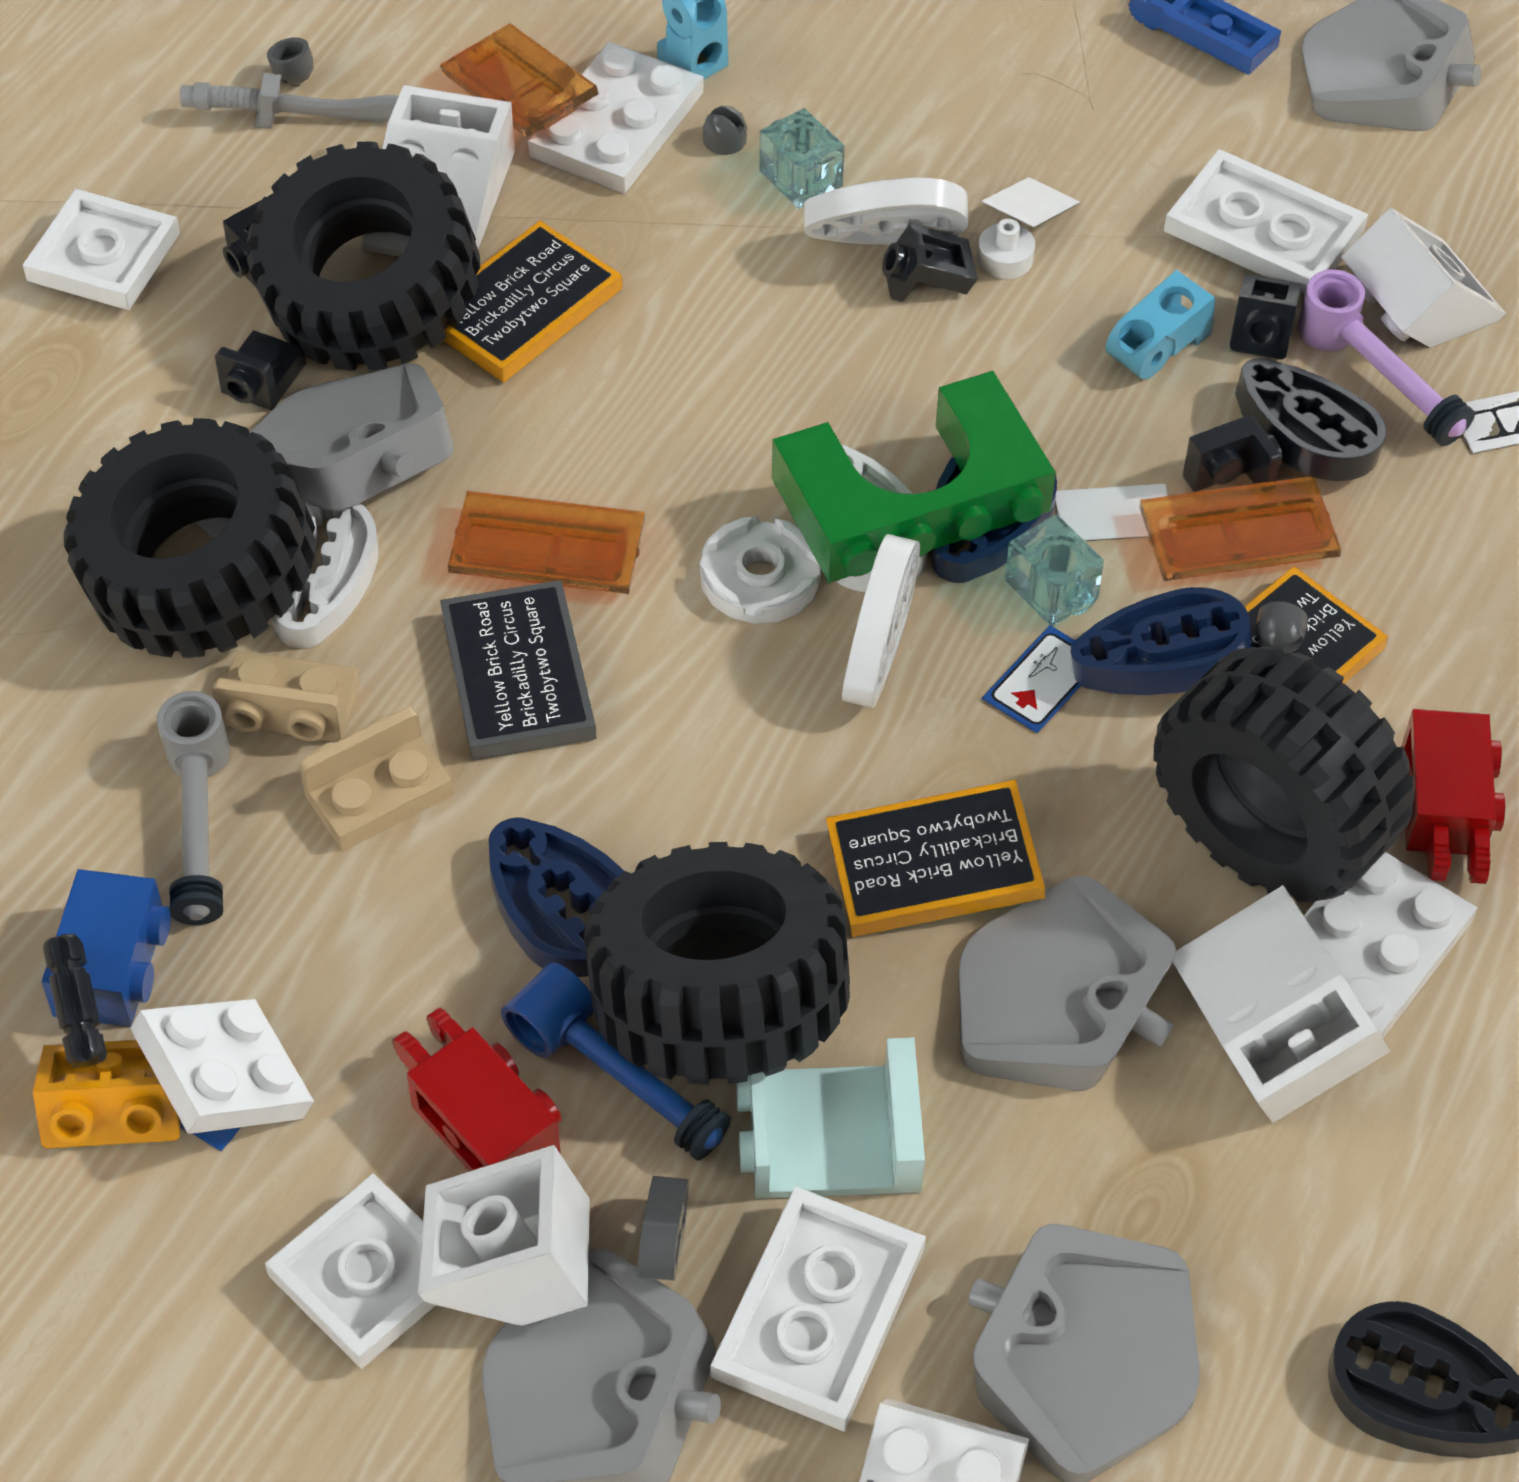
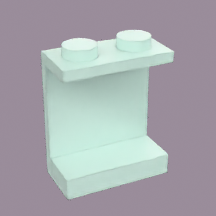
M914 1037L887 1038L885 1066L784 1069L767 1077L763 1072L748 1075L747 1082L736 1083L737 1112L751 1111L752 1130L739 1131L740 1173H754L755 1199L790 1198L795 1186L823 1197L922 1192L925 1154Z

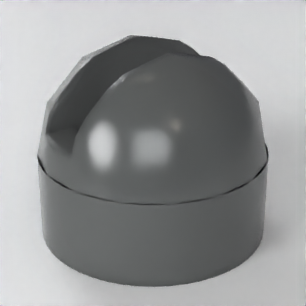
M298 37L286 38L272 45L267 51V59L274 74L281 75V82L299 85L308 80L314 70L313 56L305 39Z
M722 105L712 110L706 117L703 125V142L706 148L720 155L734 154L744 148L747 142V125L740 111L732 106Z
M1278 601L1263 605L1259 609L1255 626V634L1261 647L1283 648L1285 655L1296 651L1305 638L1308 616L1300 607L1287 602Z

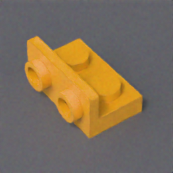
M137 1040L105 1041L106 1059L99 1064L85 1068H73L66 1060L63 1044L43 1045L32 1092L40 1142L44 1148L176 1141L180 1138V1118Z

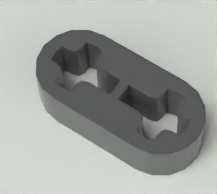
M662 1176L652 1177L641 1230L638 1277L675 1281L685 1232L689 1179Z

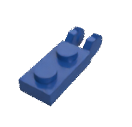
M1130 0L1128 4L1130 7L1128 10L1131 12L1130 15L1134 17V20L1143 23L1145 27L1151 30L1160 28L1247 75H1250L1279 46L1282 30L1223 0Z

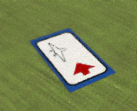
M1049 625L981 699L1038 734L1081 686L1074 678L1070 653L1071 645L1075 640Z

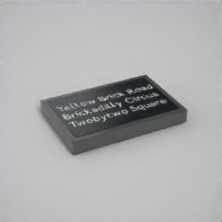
M562 580L440 600L441 613L472 760L597 739L595 720Z

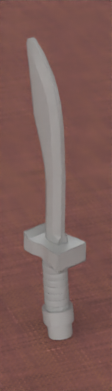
M263 73L261 89L232 86L219 87L212 86L209 82H195L194 85H181L180 88L182 108L211 110L212 107H226L229 109L257 111L255 127L271 129L275 113L280 112L338 119L389 122L399 95H380L337 100L280 94L278 92L281 75Z

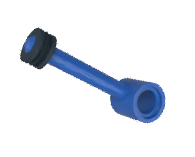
M555 962L548 963L501 1009V1017L504 1024L516 1040L526 1049L539 1057L548 1058L560 1046L571 1044L676 1126L678 1129L674 1137V1143L680 1148H684L685 1152H690V1156L695 1160L699 1161L705 1158L722 1141L729 1128L731 1117L724 1111L720 1112L719 1107L715 1108V1104L709 1099H705L694 1106L644 1066L638 1068L622 1057L618 1050H615L607 1043L600 1032L586 1022L594 1013L591 992L572 971L563 965Z

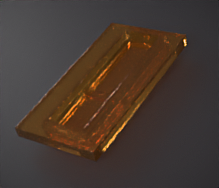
M511 23L440 64L442 73L470 95L511 102L513 128L525 137L550 127L576 111L578 106L599 94L594 83Z
M1309 476L1140 500L1139 508L1163 581L1340 557L1341 546L1314 477Z
M467 491L459 523L455 528V538L448 562V573L538 584L562 580L563 587L629 594L636 560L640 555L639 546L645 522V512Z

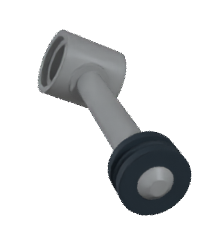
M187 691L172 696L161 706L157 715V726L167 762L173 772L181 776L183 877L175 880L170 885V914L173 919L180 923L201 925L211 923L219 919L223 914V886L220 881L209 876L208 777L215 775L226 765L230 756V745L221 709L216 700L202 692ZM193 734H200V735L195 736V737H188V736L193 735Z

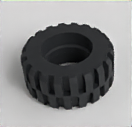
M373 141L357 142V148L345 149L343 144L326 148L327 154L313 160L310 155L296 164L298 168L296 172L291 176L284 173L272 185L271 188L274 194L271 199L264 196L254 213L258 223H253L248 232L247 246L250 254L247 261L250 274L275 326L279 328L283 338L289 343L301 346L307 358L319 364H327L331 358L335 369L356 371L357 364H366L369 371L387 368V362L401 359L402 364L418 358L416 351L424 346L429 345L433 349L446 338L444 330L449 325L454 328L458 326L467 313L463 301L471 302L475 297L479 284L476 274L481 268L480 253L475 243V235L455 185L446 173L438 171L436 164L424 155L416 153L412 157L409 148L389 143L386 149H380L378 143ZM373 232H395L410 237L405 250L399 258L388 268L374 276L350 282L331 281L319 277L329 257L343 244L358 236Z
M194 418L191 425H182L180 421L176 420L161 424V430L148 435L143 430L129 437L131 443L118 451L114 447L101 457L100 463L102 466L96 472L89 470L81 481L78 488L81 497L73 496L66 515L68 524H66L63 532L64 548L69 555L67 561L100 620L110 632L118 635L121 642L134 649L143 650L146 648L148 653L152 655L172 658L174 651H180L183 658L205 657V650L217 648L222 653L238 647L236 641L249 634L256 638L268 630L269 625L267 622L273 616L278 615L282 617L294 603L292 593L303 590L311 573L308 565H312L315 559L317 542L313 536L315 526L312 516L290 468L282 454L276 452L269 440L261 434L250 433L247 427L225 421L222 427H220L216 420ZM231 518L225 528L214 539L197 550L172 558H152L159 546L181 528L205 519Z
M1270 646L1242 648L1232 651L1228 656L1221 657L1162 716L1157 725V734L1154 739L1153 761L1157 762L1155 774L1159 786L1165 788L1168 792L1166 802L1173 814L1180 815L1186 823L1185 831L1196 843L1202 842L1212 852L1210 857L1224 868L1227 865L1236 871L1238 879L1252 887L1256 885L1265 887L1267 894L1283 885L1296 902L1333 899L1343 895L1349 888H1352L1409 825L1414 802L1413 776L1407 774L1410 762L1404 747L1396 746L1393 740L1395 731L1385 717L1379 719L1370 708L1372 702L1360 690L1356 693L1342 682L1344 677L1330 667L1321 669L1313 665V658L1298 652L1285 655L1283 648Z
M708 842L709 847L692 850L690 845L672 849L669 856L659 859L656 855L640 861L633 873L624 871L612 881L608 887V892H602L591 909L590 918L585 924L584 942L594 1019L599 1023V1031L604 1039L615 1050H618L622 1057L638 1068L647 1064L649 1071L655 1076L672 1080L677 1075L686 1077L689 1084L709 1085L710 1079H728V1084L747 1082L748 1075L763 1072L767 1077L781 1072L785 1069L788 1061L795 1059L801 1062L813 1054L819 1046L818 1040L825 1043L840 1024V1018L847 1010L850 999V977L846 917L843 912L842 901L837 891L815 868L808 863L801 866V862L794 855L782 850L773 854L767 852L763 845L745 843L744 847H729L727 842Z

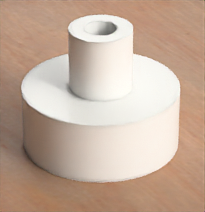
M1003 219L999 223L989 226L981 233L978 244V264L984 272L995 278L1015 279L1021 277L1033 265L1035 239L1017 221Z

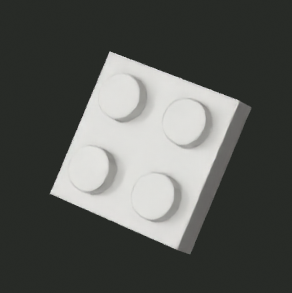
M75 188L23 263L26 281L130 310L179 236L178 219L172 215Z
M255 999L140 1010L130 1027L188 1134L300 1120L305 1117L314 1102Z
M374 1173L265 1263L268 1276L361 1370L436 1306L424 1302L418 1294L423 1220Z

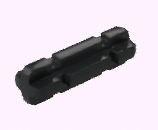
M72 933L49 938L44 942L43 952L47 968H50L51 973H54L49 977L59 1027L63 1029L64 1034H67L62 1038L66 1060L73 1068H85L99 1064L106 1059L107 1053L103 1034L99 1033V1029H95L100 1024L90 974L83 968L87 964L83 942L76 934Z

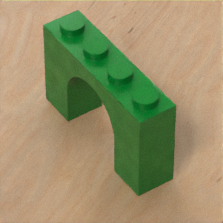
M993 370L941 386L938 389L935 427L962 472L949 484L933 491L905 494L888 491L872 484L855 469L829 422L772 439V480L828 583L850 576H862L872 571L880 545L887 534L919 541L920 556H923L930 550L961 540H973L988 531L1016 522H1028L1041 514L1051 511L1056 471Z

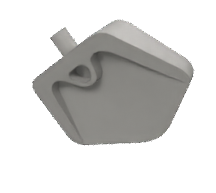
M1355 0L1313 25L1306 33L1302 43L1303 61L1313 110L1321 118L1332 122L1426 131L1432 129L1438 123L1459 86L1477 87L1481 80V68L1478 64H1473L1475 55L1467 15L1461 10L1439 0Z
M401 364L349 378L313 385L297 391L281 401L250 431V433L261 434L273 444L276 452L282 454L303 499L329 510L351 508L445 461L452 456L454 451L443 401L424 368L417 364Z
M1086 876L1068 878L1046 890L1045 899L1023 903L991 920L977 930L967 941L961 954L959 967L961 1057L964 1065L972 1072L983 1076L1073 1091H1085L1095 1087L1102 1079L1131 1030L1161 1047L1173 1028V1023L1145 1006L1174 960L1176 953L1174 942L1168 935L1101 883Z
M1048 1224L1040 1227L1034 1233L1005 1288L980 1278L973 1284L968 1299L969 1305L991 1313L975 1344L973 1352L978 1398L984 1407L1010 1433L1029 1438L1027 1449L1061 1481H1091L1170 1431L1185 1417L1192 1407L1199 1385V1359L1189 1270L1185 1261L1176 1252L1161 1246L1062 1224Z
M592 1249L589 1251L588 1306L523 1326L506 1322L495 1334L488 1346L482 1366V1384L494 1466L501 1481L669 1482L691 1422L715 1423L721 1410L719 1395L703 1392L710 1373V1366L715 1357L716 1346L694 1306L686 1298L658 1280L638 1277V1268L614 1252L606 1249Z

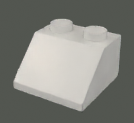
M1391 207L1341 256L1355 273L1354 276L1362 283L1365 290V299L1373 304L1378 301L1386 311L1381 317L1384 325L1404 342L1409 337H1412L1431 348L1494 324L1506 315L1505 311L1442 238Z
M555 1145L426 1185L418 1294L424 1302L520 1326L588 1306L590 1198Z

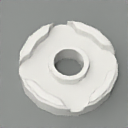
M759 516L743 517L722 525L707 539L700 561L701 588L712 606L730 618L752 624L779 622L799 614L814 599L821 580L820 566L799 528L789 521L774 518V523L759 522ZM754 562H765L772 565L775 570L766 575H755L748 572L745 568Z

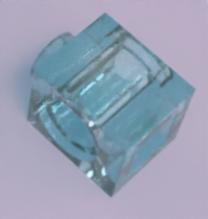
M803 108L783 119L774 121L769 126L760 130L759 171L800 209L804 207V202L808 198L843 186L845 145L808 110Z
M1055 514L1009 542L1005 581L1049 625L1053 626L1070 615H1081L1093 606L1100 594L1104 559L1064 520Z

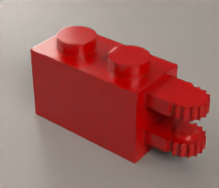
M1412 709L1401 747H1404L1410 762L1407 774L1413 776L1414 779L1413 813L1409 825L1405 828L1406 850L1427 852L1428 877L1436 881L1446 880L1451 866V854L1467 855V872L1470 883L1487 884L1491 863L1490 837L1493 831H1502L1506 808L1504 793L1495 792L1494 779L1499 777L1501 769L1502 746L1499 740H1491L1490 714Z
M441 1007L426 1016L432 1035L444 1046L433 1055H430L420 1042L407 1031L392 1039L396 1054L405 1067H408L410 1070L406 1074L412 1108L469 1172L555 1145L559 1153H561L558 1124L562 1122V1118L558 1108L542 1089L537 1088L532 1092L518 1077L519 1069L514 1059L500 1043L495 1042L489 1045L474 1027L465 1032L450 1017V1014Z

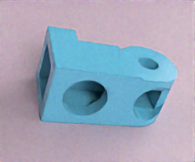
M725 0L662 1L663 12L668 24L666 25V37L657 42V58L659 60L701 75L703 80L729 66L727 8ZM701 52L708 57L703 63L697 64V59Z
M1175 270L1117 322L1107 339L1106 353L1141 379L1151 378L1165 365L1171 356L1174 357L1190 342L1197 346L1212 334L1215 297L1181 272ZM1182 295L1191 300L1193 306L1190 309L1181 304Z

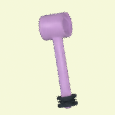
M1324 270L1315 274L1308 282L1298 321V333L1302 340L1309 346L1322 351H1337L1350 344L1427 416L1423 428L1441 446H1447L1460 438L1472 424L1475 418V411L1470 406H1467L1458 395H1451L1443 399L1362 324L1364 318L1360 313L1365 298V290L1362 283L1352 274L1341 270Z

